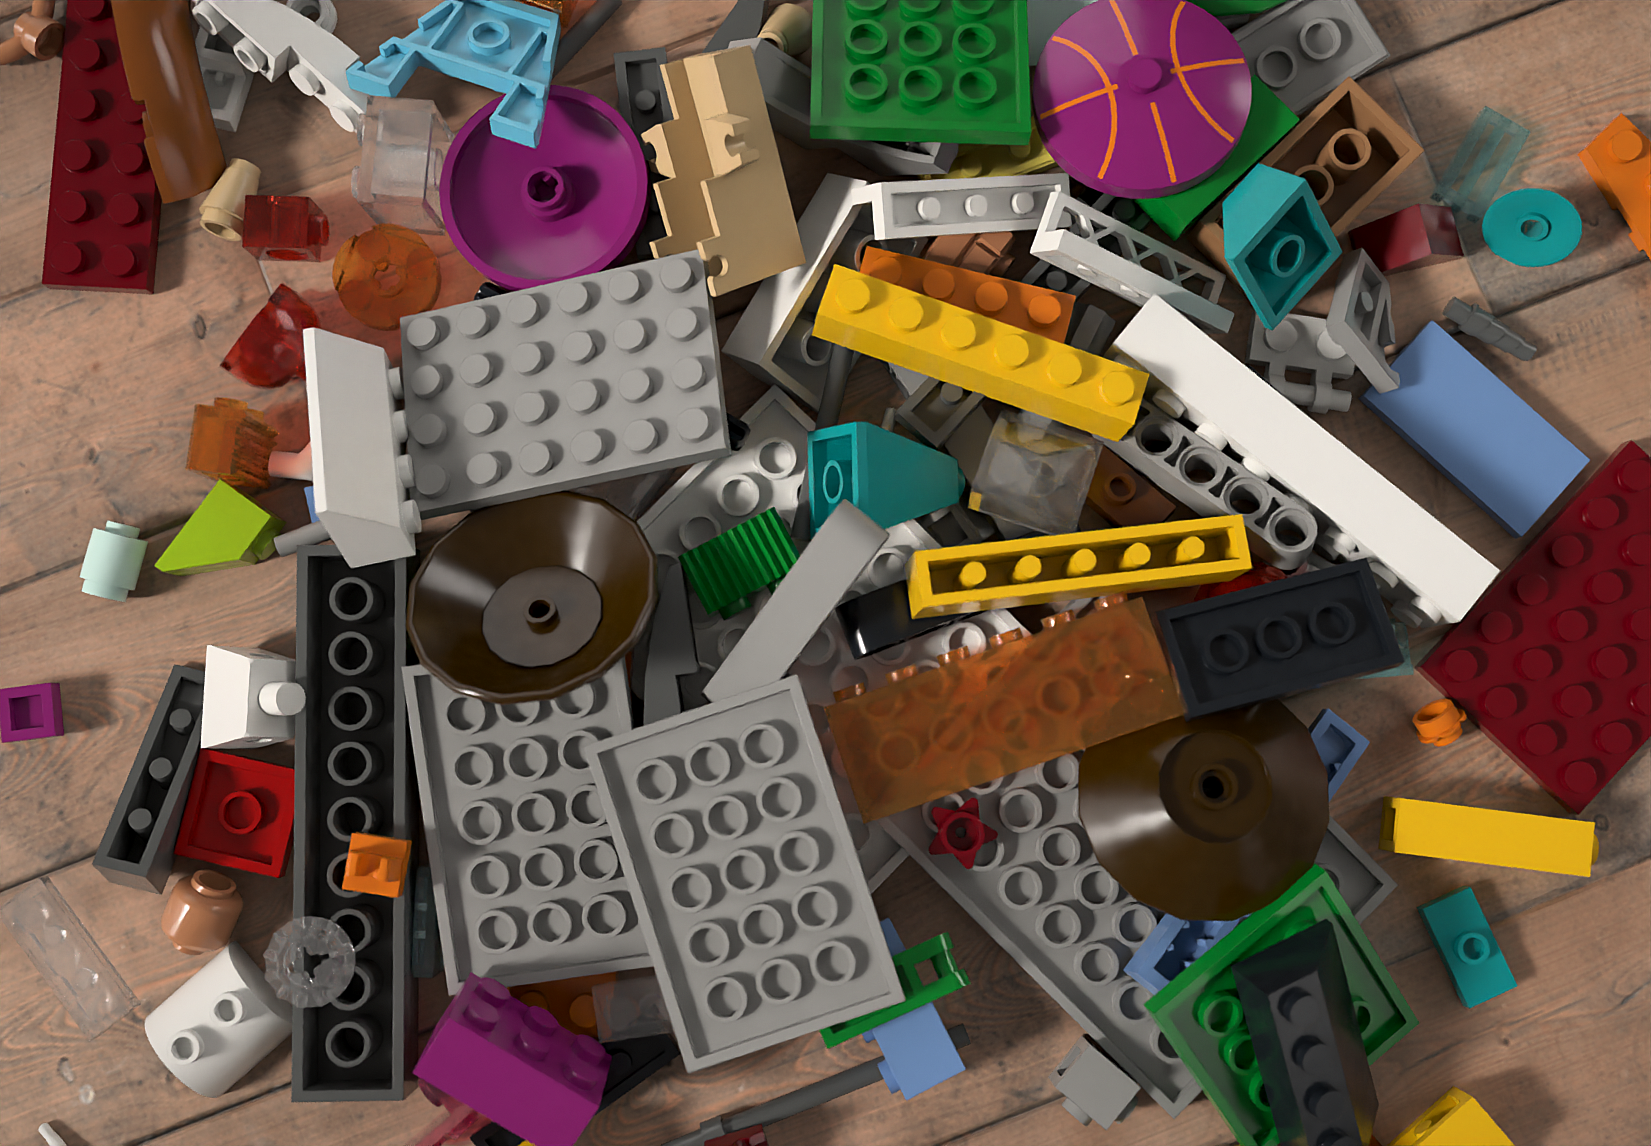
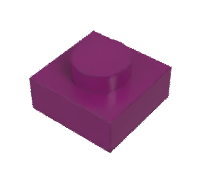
M43 683L0 689L2 743L64 736L60 683Z

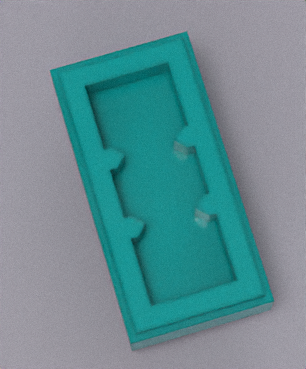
M1463 885L1416 907L1464 1007L1470 1009L1518 986L1471 887Z

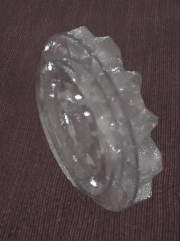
M315 916L292 920L273 933V938L263 954L266 967L264 979L270 982L276 992L277 999L286 1000L297 1008L321 1007L336 999L349 985L355 969L354 948L345 931L336 923ZM302 947H306L309 955L319 954L321 956L328 953L330 958L323 960L322 964L314 968L315 978H310L307 971L297 972L294 970L290 972L289 967L302 957L300 949Z

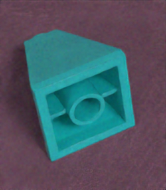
M852 422L807 432L810 539L814 538L829 516L844 499L883 529H887L958 503L959 497L964 491L965 477L962 469L958 466V459L868 422Z

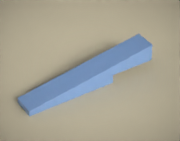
M1327 708L1322 709L1308 730L1328 772V797L1330 802L1370 741ZM1165 914L1123 971L1155 995L1231 932L1241 918L1234 921L1180 920Z

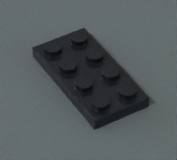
M1367 558L1156 611L1152 616V621L1186 723L1399 667L1405 662Z

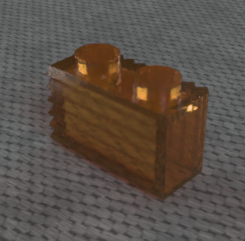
M215 397L213 406L195 404L185 469L211 479L214 482L222 479L236 486L267 489L272 485L268 480L271 477L268 470L269 458L272 451H274L272 448L278 444L274 437L280 433L275 427L263 421L264 412L249 409L247 402Z

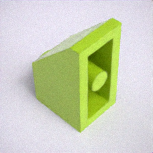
M219 479L154 566L162 572L182 577L255 565L259 559L264 560L276 550L274 538L282 535L279 532L287 522L236 485Z

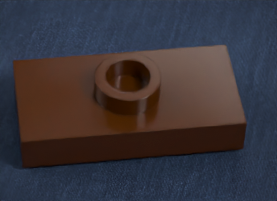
M1097 439L1060 477V482L1113 528L1165 523L1176 509L1174 504Z

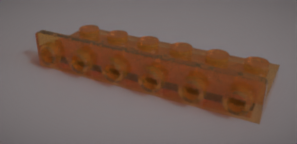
M1122 591L1093 601L1097 612L1076 619L1073 609L1042 619L1041 622L1044 630L1023 637L1019 627L990 637L989 641L992 649L972 656L967 645L936 656L940 667L919 674L916 664L884 674L888 685L867 692L864 682L833 692L836 703L824 707V711L863 823L875 821L1183 715L1182 706L1143 598L1138 597L1128 600L1126 591Z

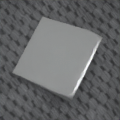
M966 490L959 497L958 503L931 512L917 522L943 548L980 544L995 534V530L987 522Z

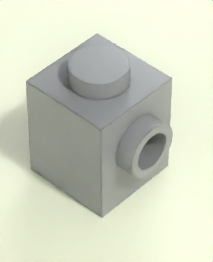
M1084 1036L1078 1039L1048 1076L1055 1088L1067 1097L1061 1105L1086 1127L1094 1120L1107 1131L1114 1121L1120 1124L1126 1120L1138 1103V1097L1135 1095L1141 1088L1139 1084Z

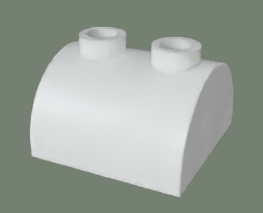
M234 941L146 1017L145 1031L158 1057L182 1083L200 1095L217 1098L223 1095L292 1034V1006L238 942Z

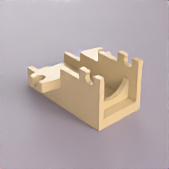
M751 45L695 54L660 65L674 119L657 124L641 134L644 146L652 144L656 151L657 158L648 160L651 171L670 177L653 184L667 233L666 237L649 242L653 257L658 259L666 255L671 256L698 249L700 258L708 261L710 276L707 278V283L711 296L722 295L805 264L806 260Z

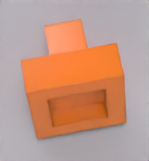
M362 832L352 833L342 889L395 898L402 896L412 840Z

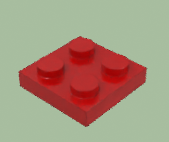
M201 748L174 854L276 878L285 877L294 842L295 768L211 748Z

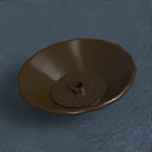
M563 490L483 507L465 516L431 546L410 584L406 629L421 665L454 693L498 705L555 700L601 679L638 644L658 602V558L639 523L602 498ZM543 614H547V615H545V616L542 617V618H538L539 616H541V615H543Z
M1169 673L1131 688L1096 722L1078 765L1079 818L1098 863L1133 899L1180 920L1234 921L1257 912L1276 901L1312 868L1329 825L1328 772L1307 726L1279 699L1186 723ZM1211 779L1219 785L1220 794L1218 798L1211 799L1204 794L1202 790L1204 780Z

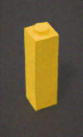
M1383 796L1378 849L1395 853L1590 877L1591 866L1595 864L1598 857L1599 842L1594 834V822Z

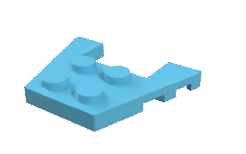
M445 0L418 19L419 28L404 39L393 36L379 46L381 55L365 66L361 61H357L346 71L349 88L391 102L419 66L443 73L449 77L459 78L490 88L496 92L506 93V96L489 118L492 135L536 149L540 142L560 39L561 26L559 14L514 0Z

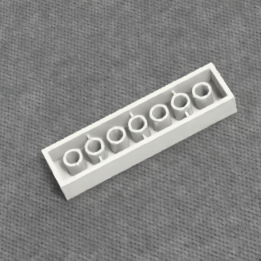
M1154 293L1102 357L1148 373L1149 378L1142 398L1305 508L1314 517L1317 524V536L1313 546L1315 552L1330 561L1336 558L1342 564L1367 558L1379 593L1393 604L1391 612L1408 626L1427 628L1460 622L1500 572L1498 568L1157 294Z

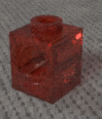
M245 195L243 248L257 260L321 262V246H327L329 242V221L327 215L323 214V211L310 197Z

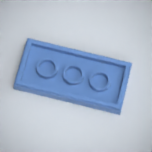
M1433 320L1425 324L1388 365L1392 370L1399 373V388L1379 394L1371 384L1358 398L1515 539L1522 537L1590 461L1587 456Z

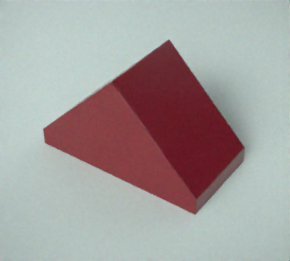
M1418 203L1348 232L1353 251L1362 247L1384 276L1454 261L1464 257L1451 207Z

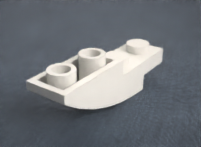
M191 0V11L197 23L209 34H218L233 48L236 57L247 69L252 72L259 71L271 83L287 70L293 83L303 93L309 96L315 95L330 109L332 117L343 129L349 132L355 131L366 142L380 130L386 106L375 96L349 88L346 71L350 66L359 61L360 56L327 30L309 18L274 0Z

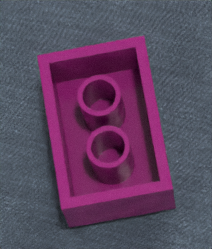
M470 972L437 1023L413 1074L535 1146H573L599 1108L612 1056L607 1054L603 1046L594 1038L584 1034L577 1036L560 1026L556 1018L547 1010L538 1006L529 1007L510 996L507 988L500 982L488 977L480 978Z

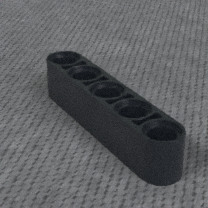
M1070 518L1012 540L1080 533L1082 531L1077 519ZM906 579L853 598L835 608L854 660L871 656L990 611L984 610L912 619Z

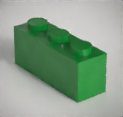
M1256 75L1251 77L1252 99L1242 136L1225 163L1210 177L1182 192L1159 198L1133 199L1174 242L1262 161L1300 121Z

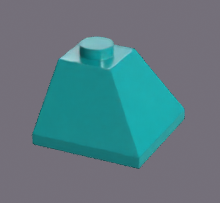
M1258 163L1223 201L1225 259L1264 327L1273 331L1343 251L1309 184L1304 178Z

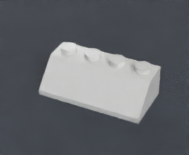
M827 173L797 223L806 263L764 278L721 350L757 379L771 387L776 384L788 397L816 413L819 412L834 343L812 336V332L834 264L859 272L867 246L918 258L928 241L926 237L875 240L872 204L852 205L851 193L853 188L871 184L868 181ZM854 350L850 371L852 370L853 366L858 360L861 352Z
M315 327L303 329L315 513L350 568L416 555L414 533L421 532L422 525L415 500H410L409 487L416 485L412 458L410 454H406L405 443L409 435L405 410L401 408V399H404L403 370L401 367L393 368L382 347Z

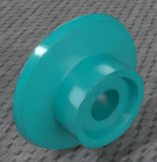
M1523 188L1503 195L1488 208L1482 222V233L1486 244L1497 256L1518 266L1542 267L1559 262L1574 251L1582 236V221L1576 208L1560 194L1542 188Z

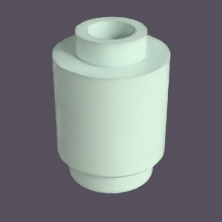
M107 520L105 530L93 528L79 576L85 579L82 592L126 602L128 591L135 590L148 541L138 539L140 528Z

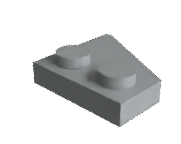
M1361 247L1343 254L1329 315L1326 320V328L1332 341L1345 350L1379 394L1397 389L1400 385L1399 373L1388 366L1385 361L1384 347L1396 343L1394 324L1390 313L1392 306L1390 286L1388 280Z

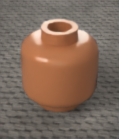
M212 870L197 871L194 875L179 879L173 887L161 917L162 930L173 941V946L185 954L200 955L207 951L220 949L226 946L232 936L243 909L242 896L236 889L235 882L225 874Z

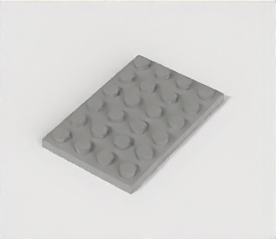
M692 250L401 317L400 330L405 414L409 435L407 451L412 458L416 485L410 487V500H415L421 520L731 456L713 298L707 283V278L710 276L708 261L700 258L699 250Z
M625 656L601 679L555 700L511 705H498L454 693L421 664L401 667L448 994H457L470 972L480 978H492L505 987L652 967L653 963L583 747L635 729Z
M798 675L583 746L688 1074L905 1001V996Z

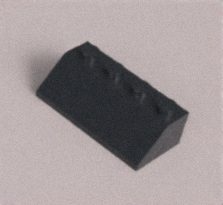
M1324 919L1232 965L1231 969L1280 1145L1369 1146L1379 1103L1333 923L1328 919Z

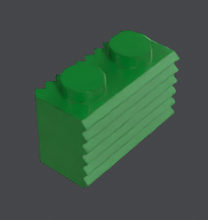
M772 507L680 555L678 559L708 616L711 618L720 613L723 621H726L752 607L749 597L768 588L772 595L799 559L800 554L775 507Z

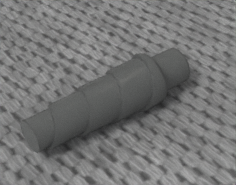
M1453 297L1444 308L1443 315L1458 323V329L1470 336H1475L1486 344L1495 346L1505 353H1510L1522 361L1530 360L1537 350L1535 345L1525 340L1526 338L1512 331L1509 326L1495 319V316L1481 309L1480 305L1476 303L1470 306L1460 299Z

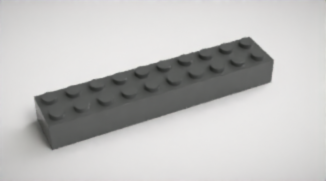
M297 545L295 683L303 688L306 700L303 709L295 714L291 1103L404 1101L418 1088V1076L413 1074V1071L418 1063L419 786L401 668L420 664L406 629L410 584L420 568V550L415 548L416 555L350 568L336 545ZM362 832L412 840L402 896L395 898L342 889L352 833Z

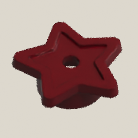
M976 798L968 799L955 811L941 807H934L931 810L938 828V832L928 848L931 855L953 854L966 869H971L974 865L976 852L981 846L998 837L997 831L980 821L978 800ZM963 827L966 833L963 837L959 838L955 832L957 828Z

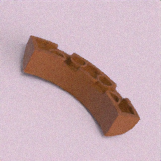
M111 0L117 37L131 97L137 105L145 104L147 110L142 112L143 126L147 137L144 139V144L163 204L194 197L213 188L227 168V164L203 81L192 30L188 0Z

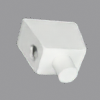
M207 645L201 748L256 749L292 739L295 735V714L303 709L306 700L303 688L295 683L296 660L260 648Z

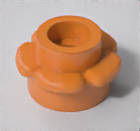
M1439 699L1428 703L1419 709L1412 719L1417 728L1416 735L1419 741L1425 744L1433 743L1437 747L1454 742L1463 732L1461 723L1466 720V713L1462 709H1456L1450 699Z

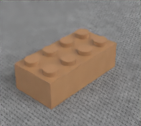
M1348 76L1259 163L1306 179L1336 238L1425 150ZM1239 182L1197 223L1187 236V239L1221 273L1225 274L1226 278L1248 299L1226 261L1224 253L1223 201L1240 184Z

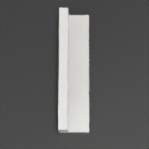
M1068 173L880 182L851 189L852 205L872 204L875 240L1038 230L1051 192L1060 191L1070 196ZM1062 211L1057 228L1072 227L1071 214Z
M1060 191L1051 192L1030 254L1140 307H1143L1155 293L1205 334L1228 333L1235 313L1217 305L1226 278L1225 274ZM1062 211L1075 216L1082 238L1065 229L1056 230ZM1092 225L1099 228V230L1094 232ZM1108 234L1117 237L1124 258L1100 247L1097 239ZM1135 247L1141 249V251L1136 253ZM1150 255L1159 258L1165 279L1142 268L1140 260ZM1176 267L1183 271L1178 273ZM1192 275L1205 281L1202 295L1199 296L1183 288L1181 281Z

